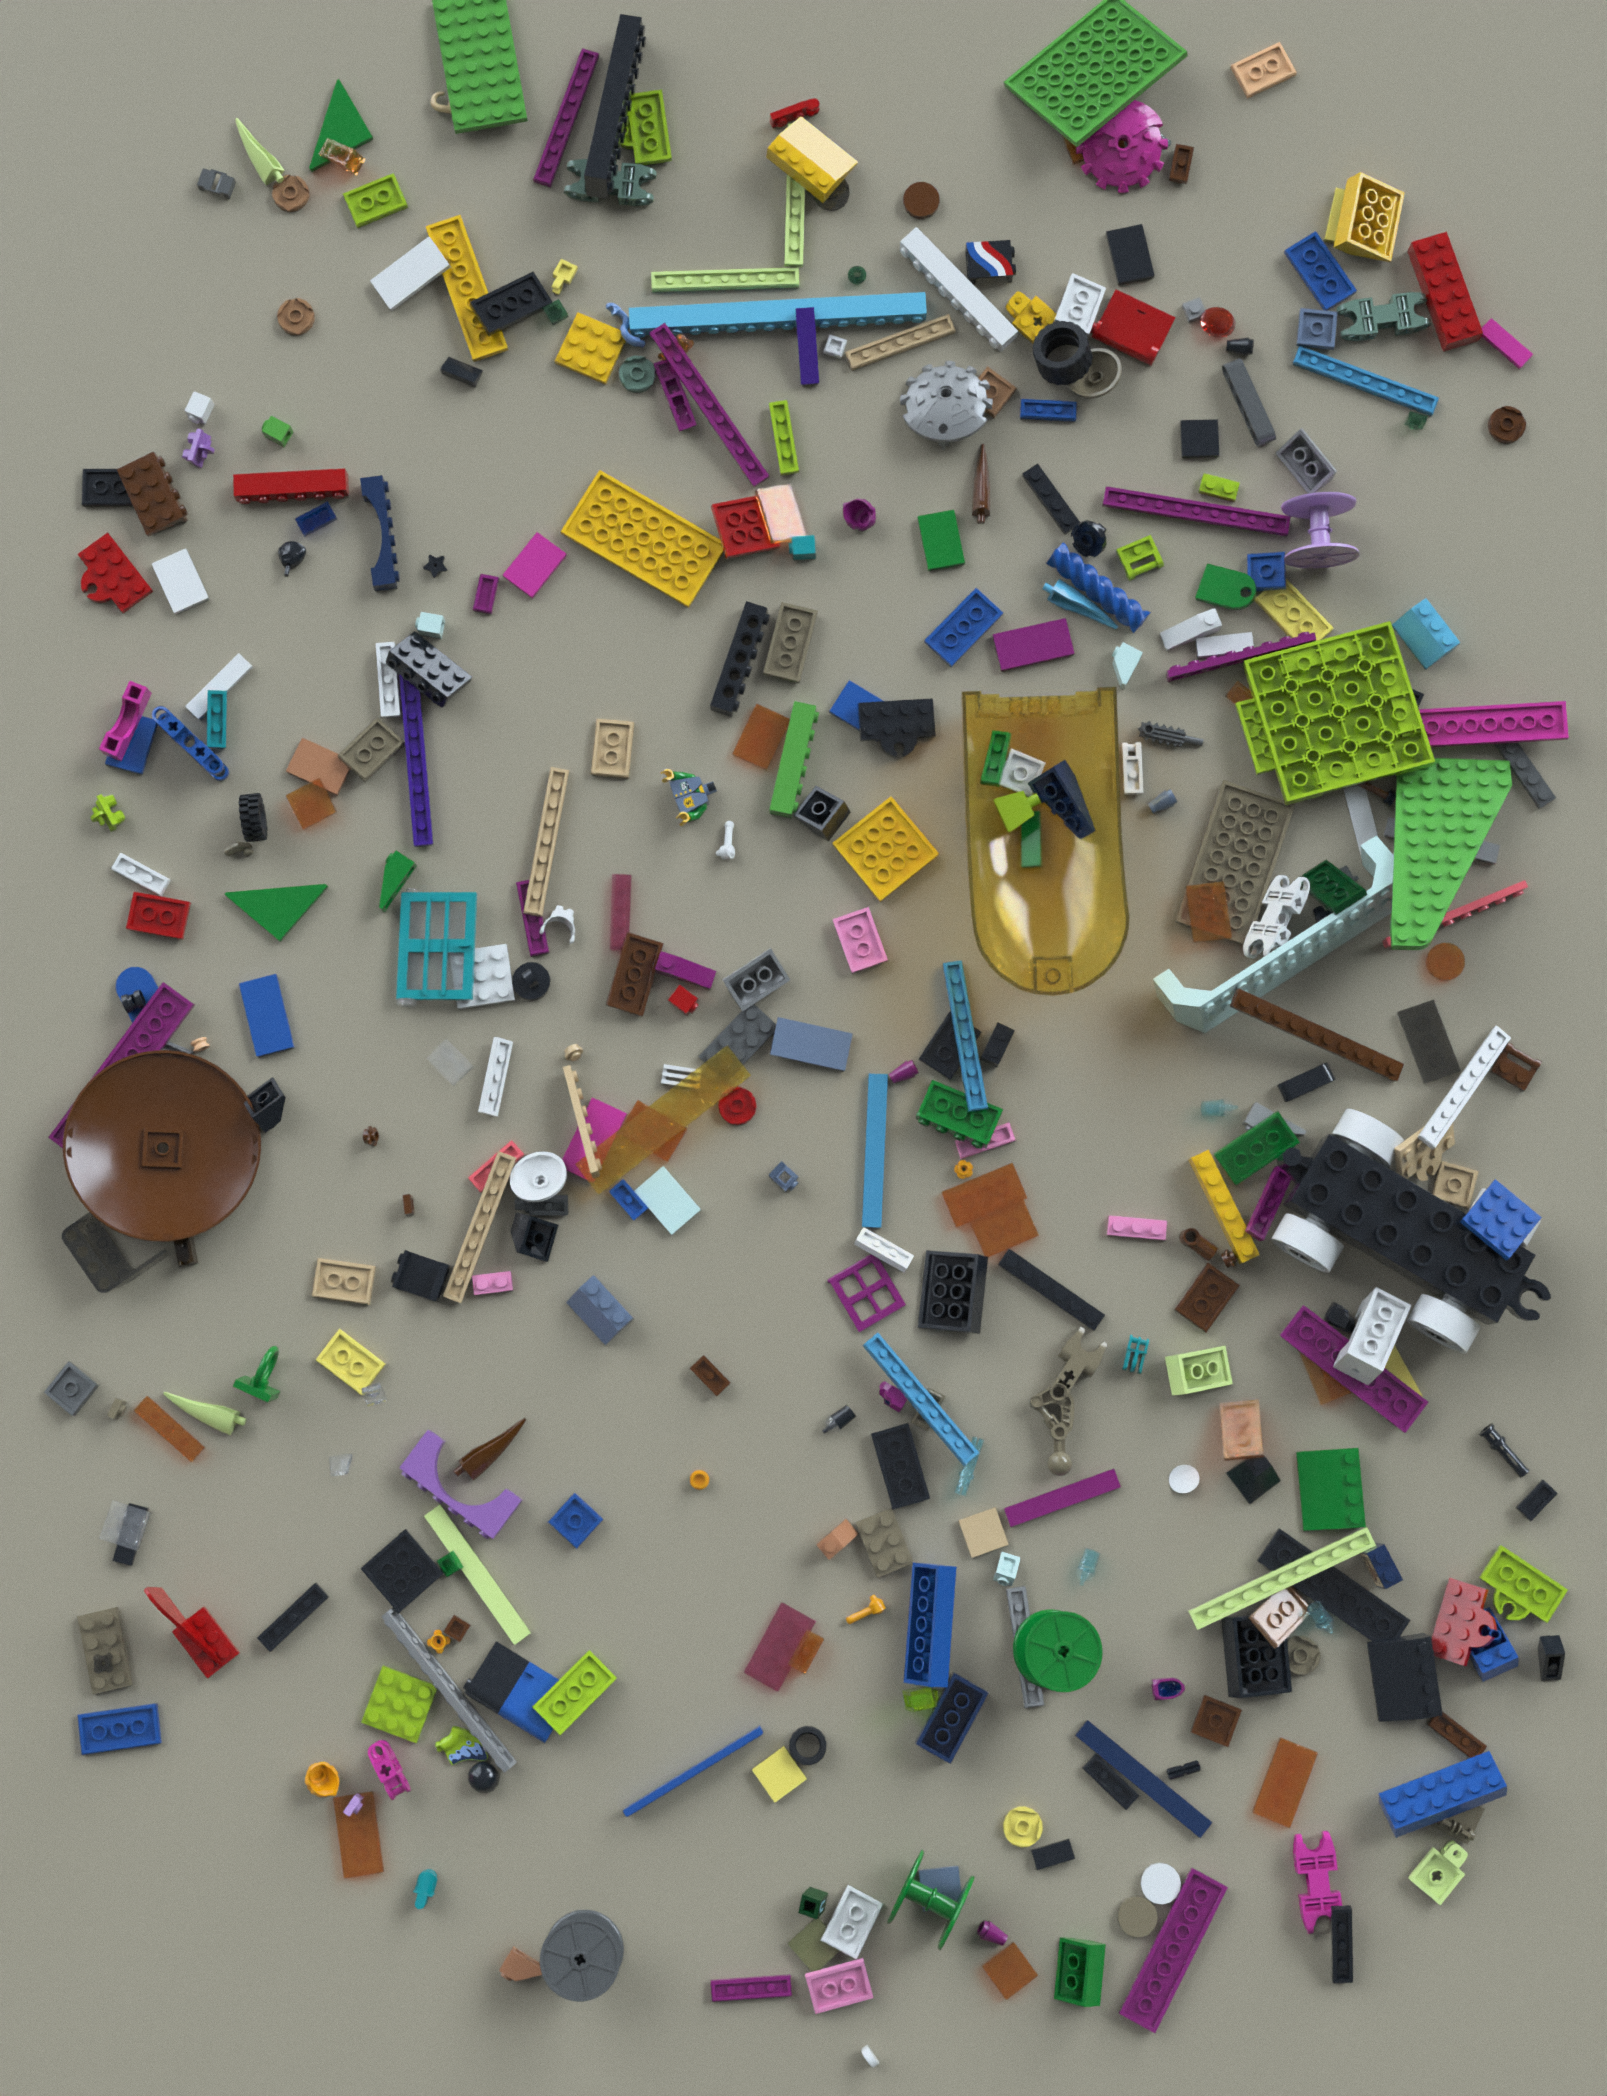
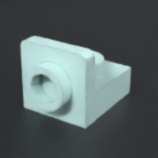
M1001 1552L993 1580L1003 1586H1012L1018 1570L1020 1557Z

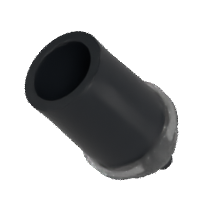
M846 1404L843 1408L828 1416L825 1421L826 1428L822 1432L824 1434L828 1431L830 1433L840 1432L842 1428L857 1416Z

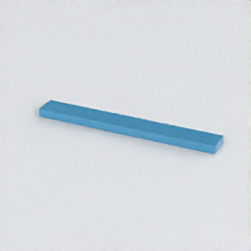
M1299 346L1292 364L1431 417L1439 400V397Z
M962 960L943 963L968 1112L987 1110L988 1105Z
M869 1073L862 1214V1227L881 1228L888 1074Z
M876 1333L862 1345L963 1466L979 1454L978 1450L879 1333Z

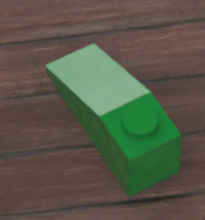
M397 850L394 853H390L385 861L386 865L379 908L384 913L417 867L415 862Z

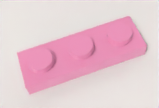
M1108 1216L1107 1235L1166 1240L1167 1221Z

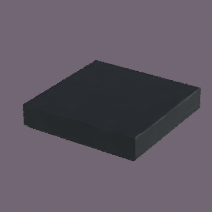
M1218 419L1180 421L1181 458L1219 457Z

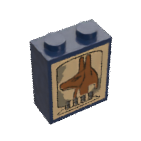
M1375 1543L1376 1546L1359 1554L1376 1587L1387 1589L1403 1581L1385 1544Z

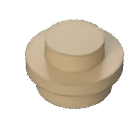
M578 1044L568 1046L564 1050L566 1060H578L583 1053V1049Z

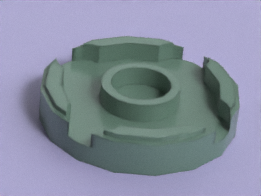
M631 356L620 366L619 379L626 390L633 393H642L653 386L656 379V370L653 363L645 357Z

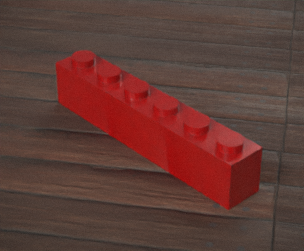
M345 468L233 474L234 497L241 504H249L251 501L267 503L269 500L286 502L288 499L305 501L307 498L323 500L325 497L342 499L344 496H349L348 473Z

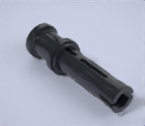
M1493 1423L1486 1426L1479 1433L1481 1437L1488 1441L1490 1448L1497 1450L1520 1478L1530 1471L1505 1443V1437L1501 1436L1494 1429ZM1507 1453L1513 1458V1460H1514L1518 1465H1515V1463L1509 1458V1456L1507 1455Z

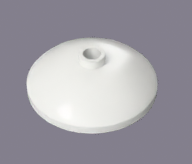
M532 1153L522 1158L514 1166L510 1175V1185L514 1194L524 1201H545L555 1196L563 1188L567 1179V1169L563 1160L553 1153Z

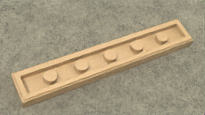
M947 314L845 352V355L853 371L954 334L956 330L950 315Z

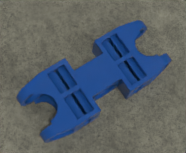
M158 706L152 711V718L161 729L193 757L213 778L222 781L228 777L229 769L222 760L167 708ZM164 710L166 713H162L157 719L156 713ZM195 740L192 747H187L188 741ZM223 769H225V774L223 776H216L217 774H220L223 771Z

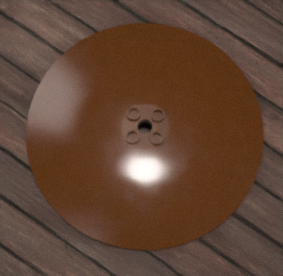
M154 1050L130 1055L114 1062L95 1075L86 1084L73 1103L67 1117L63 1136V1158L67 1176L75 1194L84 1207L97 1220L112 1230L131 1238L153 1242H171L194 1237L212 1229L238 1208L252 1187L259 1167L261 1154L260 1128L244 1105V1102L247 1101L254 1111L249 1098L227 1072L208 1060L193 1054L170 1050ZM162 1143L167 1144L169 1149L166 1153H160L157 1150L158 1145Z

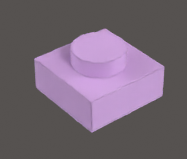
M358 1793L355 1794L343 1813L349 1817L353 1813L357 1814L363 1806L361 1801L364 1797Z

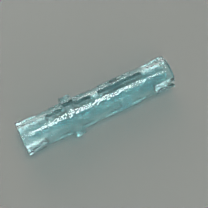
M973 1436L971 1443L980 1454L985 1440L979 1438L976 1446L978 1438ZM979 1454L963 1466L962 1472H959L960 1478L954 1493L960 1495L961 1492L962 1496L967 1495L970 1481L974 1479L973 1472Z

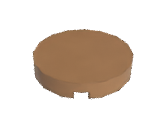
M285 175L281 183L277 181L274 183L272 197L281 210L296 212L307 204L309 189L306 182L299 176Z
M300 298L286 300L277 312L280 327L290 335L307 333L315 322V314L311 305Z

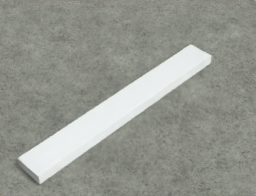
M1498 1026L1493 1027L1417 1138L1432 1150L1436 1148L1511 1039Z

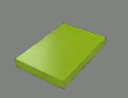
M394 173L343 193L357 228L408 208Z

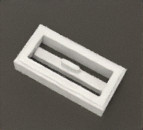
M664 1064L661 1084L699 1090L702 1070ZM667 1070L694 1073L698 1075L697 1077L688 1075L668 1073ZM666 1077L696 1081V1084L666 1080Z

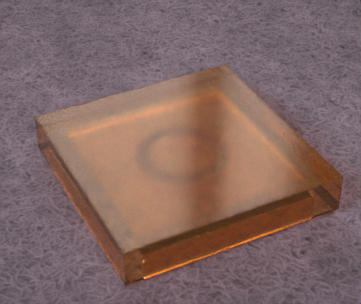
M320 778L286 795L302 829H306L337 813Z
M1014 1941L982 1965L1006 2000L1038 1976Z

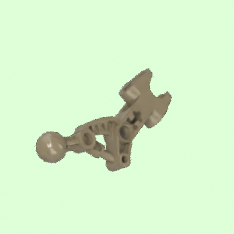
M1082 1327L1065 1343L1058 1354V1357L1066 1361L1053 1384L1030 1398V1405L1038 1409L1045 1419L1044 1423L1050 1429L1054 1453L1048 1458L1047 1465L1050 1472L1057 1476L1066 1475L1072 1468V1459L1069 1454L1065 1453V1438L1073 1428L1075 1412L1074 1399L1070 1394V1390L1082 1372L1090 1378L1100 1365L1108 1345L1103 1341L1094 1352L1085 1351L1080 1343L1085 1331ZM1070 1371L1072 1372L1071 1377L1073 1379L1067 1380L1065 1385H1068V1388H1066V1386L1058 1383V1381L1063 1382L1066 1378L1064 1372L1068 1373ZM1055 1387L1063 1390L1061 1398L1054 1396L1053 1390ZM1053 1403L1060 1406L1062 1416L1060 1423L1053 1414L1050 1415L1044 1407L1045 1405Z

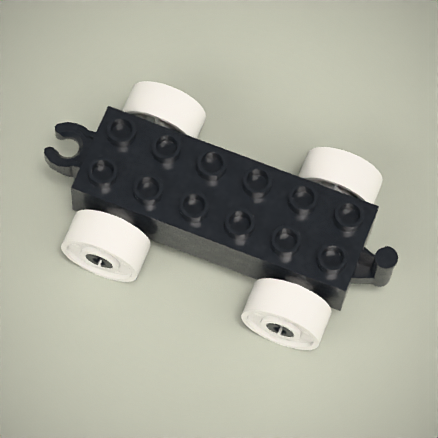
M1353 1109L1345 1110L1332 1134L1321 1138L1311 1157L1301 1156L1300 1150L1294 1147L1286 1149L1278 1156V1167L1285 1170L1295 1183L1283 1205L1306 1218L1304 1220L1292 1214H1285L1271 1238V1241L1278 1248L1314 1269L1329 1273L1344 1248L1341 1242L1329 1234L1330 1232L1440 1297L1442 1301L1432 1296L1421 1294L1407 1318V1322L1432 1340L1463 1354L1467 1353L1481 1328L1476 1321L1465 1313L1486 1325L1498 1323L1505 1309L1516 1318L1524 1321H1535L1540 1318L1539 1312L1522 1306L1521 1296L1524 1292L1531 1291L1541 1301H1548L1551 1298L1548 1288L1543 1283L1525 1276L1536 1256L1525 1248L1541 1220L1506 1261L1460 1223L1466 1215L1464 1212L1389 1169L1395 1159L1394 1148L1401 1144L1404 1139L1382 1122ZM1482 1188V1189L1480 1190V1192H1479V1194L1477 1195V1197H1476L1475 1201L1473 1202L1472 1206L1476 1203V1201H1477V1200L1480 1198V1196L1484 1193V1191L1486 1190L1485 1188Z

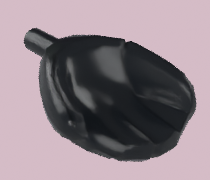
M295 541L285 542L278 549L279 559L282 565L286 567L285 577L289 576L290 568L302 563L306 555V548Z

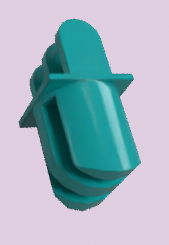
M1130 1334L1122 1370H1127L1130 1354L1133 1353L1129 1371L1134 1373L1138 1355H1141L1137 1374L1142 1373L1149 1339L1135 1338ZM1131 1343L1136 1344L1135 1349L1130 1348ZM1140 1345L1145 1346L1144 1351L1139 1350Z
M426 1869L418 1876L415 1889L413 1890L414 1893H418L415 1901L417 1909H423L428 1902V1898L435 1895L437 1874L432 1869Z

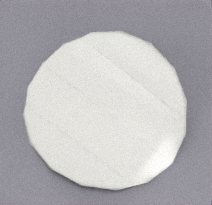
M1190 1465L1177 1466L1170 1473L1169 1484L1178 1493L1191 1492L1199 1484V1473Z

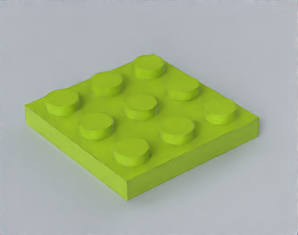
M383 1665L361 1723L417 1743L437 1689L430 1682Z

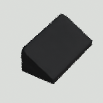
M451 357L447 358L440 369L441 374L475 388L483 372L479 368Z

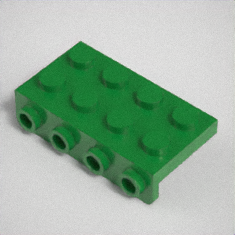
M932 1080L916 1114V1120L923 1126L928 1127L931 1125L935 1127L936 1131L942 1134L950 1133L959 1141L964 1142V1140H967L978 1149H982V1147L987 1149L1003 1109L987 1103V1110L968 1112L965 1093Z

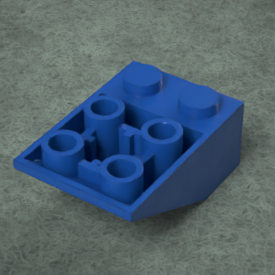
M1490 1607L1484 1610L1489 1612L1495 1619L1497 1630H1492L1486 1625L1482 1628L1481 1633L1483 1636L1490 1635L1494 1637V1640L1486 1647L1472 1648L1469 1656L1482 1682L1518 1667L1519 1662L1517 1653Z

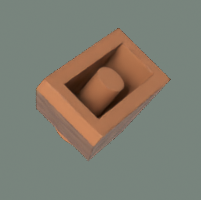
M845 1519L816 1545L830 1560L859 1533Z
M514 1946L499 1969L502 1972L501 1976L508 1981L512 1979L519 1981L542 1975L540 1963Z

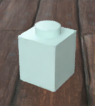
M421 612L420 617L416 619L415 628H417L419 635L442 639L445 619L442 615Z

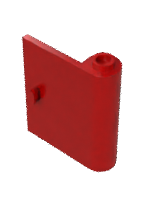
M1115 289L1101 320L1098 323L1094 322L1090 331L1092 333L1091 338L1152 366L1176 317Z

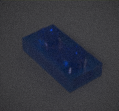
M327 501L300 515L295 520L305 537L337 520V517Z

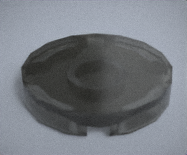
M844 179L824 203L815 196L814 200L823 210H839L848 202L850 196L849 185Z

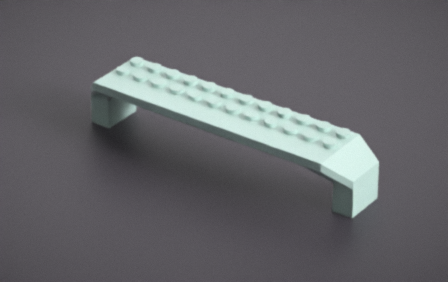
M1377 836L1361 845L1362 865L1374 878L1372 888L1366 891L1368 895L1339 914L1334 915L1332 913L1212 991L1184 988L1171 970L1168 969L1153 979L1158 999L1177 1022L1203 1033L1208 1032L1239 1012L1230 1007L1236 989L1244 990L1260 998L1392 912L1394 855Z

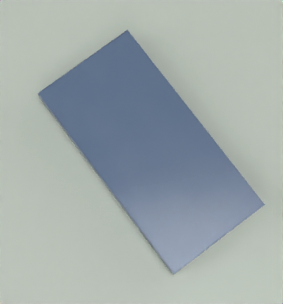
M778 1017L770 1055L845 1071L853 1033Z

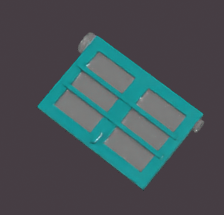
M407 888L406 892H401L397 1006L415 1007L416 1000H473L477 917L476 892H418V889Z

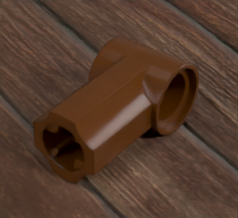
M1188 1228L1180 1233V1242L1188 1246L1207 1262L1218 1250L1214 1244L1203 1237L1195 1228ZM1187 1232L1193 1234L1194 1240L1192 1242L1186 1240Z

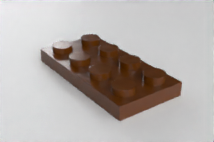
M626 932L605 1006L637 1016H643L656 972V964L664 943Z

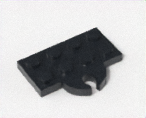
M933 698L862 702L857 704L860 741L879 740L883 751L891 757H897V752L894 750L896 743L903 745L902 757H905L914 750L917 738L936 736Z

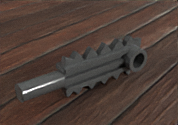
M1148 721L1147 723L1141 722V727L1137 728L1140 732L1139 737H1143L1145 741L1148 738L1152 742L1157 739L1160 744L1165 741L1167 746L1173 743L1174 747H1181L1184 743L1201 747L1203 745L1204 739L1187 736L1184 729L1180 730L1178 727L1174 730L1172 725L1169 728H1166L1165 724L1159 727L1157 722L1152 725Z

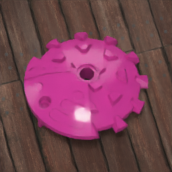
M1137 100L1131 102L1076 147V153L1083 154L1085 164L1080 167L1084 174L1087 176L1091 172L1098 179L1096 186L1104 190L1107 185L1118 187V193H1128V186L1138 183L1141 188L1148 185L1150 181L1147 177L1154 170L1160 172L1164 165V162L1159 160L1161 152L1168 149V139L1161 138L1159 128L1163 126L1160 117L1146 104ZM1121 140L1127 143V147L1124 149L1118 146V142Z

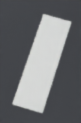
M1355 786L1344 789L1361 855V845L1375 836L1378 837L1367 792L1365 789Z

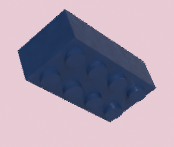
M952 1672L948 1679V1687H944L915 1744L951 1764L989 1692Z

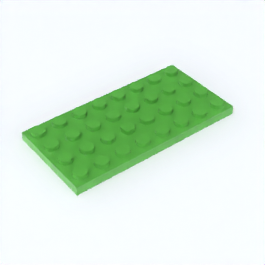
M432 0L455 134L527 122L506 0Z

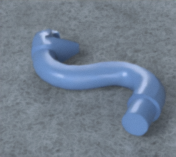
M607 303L606 309L611 312V316L617 315L623 322L620 331L625 341L634 347L643 348L645 341L639 337L632 336L628 332L630 324L627 314L615 303Z

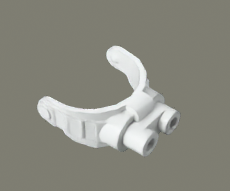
M557 905L555 911L552 912L551 916L540 928V934H543L544 928L548 923L553 921L562 922L570 929L571 939L569 944H573L575 938L574 911L571 909L563 910L562 906Z

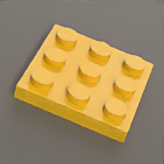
M577 312L555 359V364L606 385L626 341L619 329Z

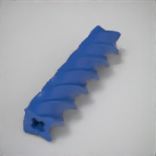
M1064 542L1054 550L1046 563L1050 567L1056 568L1062 577L1071 580L1077 589L1085 591L1092 601L1100 603L1107 613L1115 615L1121 624L1129 626L1133 633L1143 625L1151 613L1142 610L1141 605L1136 600L1128 599L1124 590L1113 587L1109 578L1098 575L1094 566L1084 564L1079 554L1069 552Z

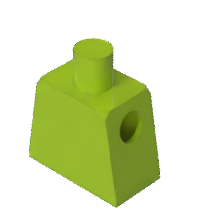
M1024 791L993 799L1008 833L1034 816L1032 807L1041 804L1037 793L1026 797Z

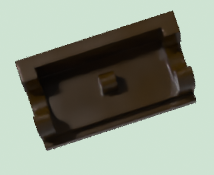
M193 1237L174 1241L178 1267L198 1263Z

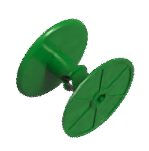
M1047 1609L1033 1613L1021 1623L1014 1637L1013 1657L1019 1672L1030 1683L1052 1691L1072 1692L1081 1689L1095 1677L1102 1662L1103 1648L1097 1630L1086 1618L1073 1612Z
M921 1849L895 1902L887 1924L893 1922L904 1898L925 1907V1911L930 1910L948 1920L937 1946L938 1950H941L960 1914L975 1876L969 1877L957 1901L938 1892L937 1887L932 1889L914 1880L924 1856V1850Z

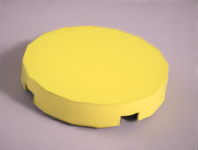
M1026 1806L1010 1810L1003 1822V1832L1006 1838L1018 1847L1033 1845L1040 1839L1043 1831L1039 1814Z

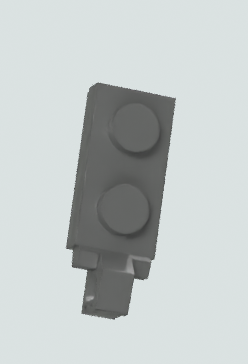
M555 1195L541 1202H527L520 1198H515V1210H525L530 1215L567 1216L569 1213L568 1195Z

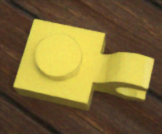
M560 259L553 272V277L556 278L552 284L553 293L559 295L564 283L570 285L578 270L576 265Z

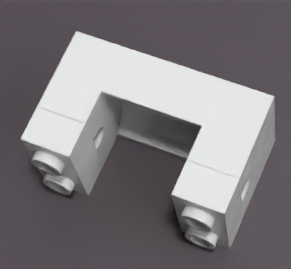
M1376 1287L1361 1302L1355 1316L1358 1322L1349 1342L1340 1350L1333 1367L1369 1385L1383 1372L1411 1305Z

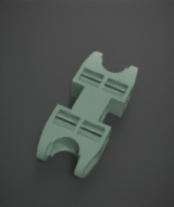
M588 159L569 161L567 163V170L575 173L581 179L577 183L565 186L564 194L580 201L599 203L598 197L590 198L586 194L584 173ZM622 163L621 171H618L617 176L613 177L614 191L610 192V195L618 196L619 205H650L654 201V196L651 193L645 192L646 190H642L640 186L642 183L648 182V180L656 179L657 172L650 167L640 164Z
M1418 292L1392 294L1389 304L1377 306L1373 305L1372 297L1355 299L1341 304L1336 308L1337 314L1351 318L1354 323L1350 328L1341 331V338L1348 341L1375 339L1378 329L1394 327L1395 336L1413 334L1428 328L1431 325V320L1417 315L1414 311L1417 305L1427 301L1426 295Z

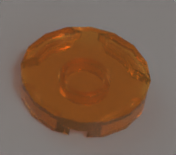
M1451 943L1435 945L1426 957V967L1429 973L1441 981L1455 979L1462 973L1465 966L1463 952Z

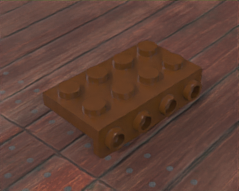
M154 451L117 469L148 537L180 521L184 523L188 521L186 517L188 512L185 506L181 505L178 500L181 498L176 488L173 489L171 484L173 479L170 473L164 469V466H166L165 461L161 455L158 456Z

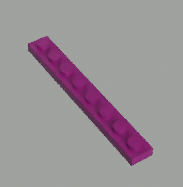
M1302 632L1298 634V637L1294 638L1290 636L1279 639V642L1275 643L1267 641L1256 648L1248 646L1240 652L1229 651L1224 654L1225 656L1221 657L1213 655L1207 657L1205 661L1199 662V660H1194L1182 667L1175 665L1170 667V670H1167L1166 677L1168 682L1311 643L1316 641L1315 632L1310 634L1309 632Z

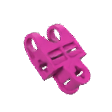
M378 1740L368 1749V1756L381 1783H384L385 1790L390 1799L394 1800L399 1794L411 1791L410 1785L402 1773L403 1769L390 1744L385 1740ZM376 1746L381 1747L382 1755L377 1753Z

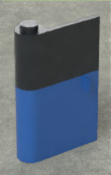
M496 1641L473 1679L469 1678L463 1687L466 1690L464 1694L543 1743H546L553 1731V1728L532 1707L559 1679Z

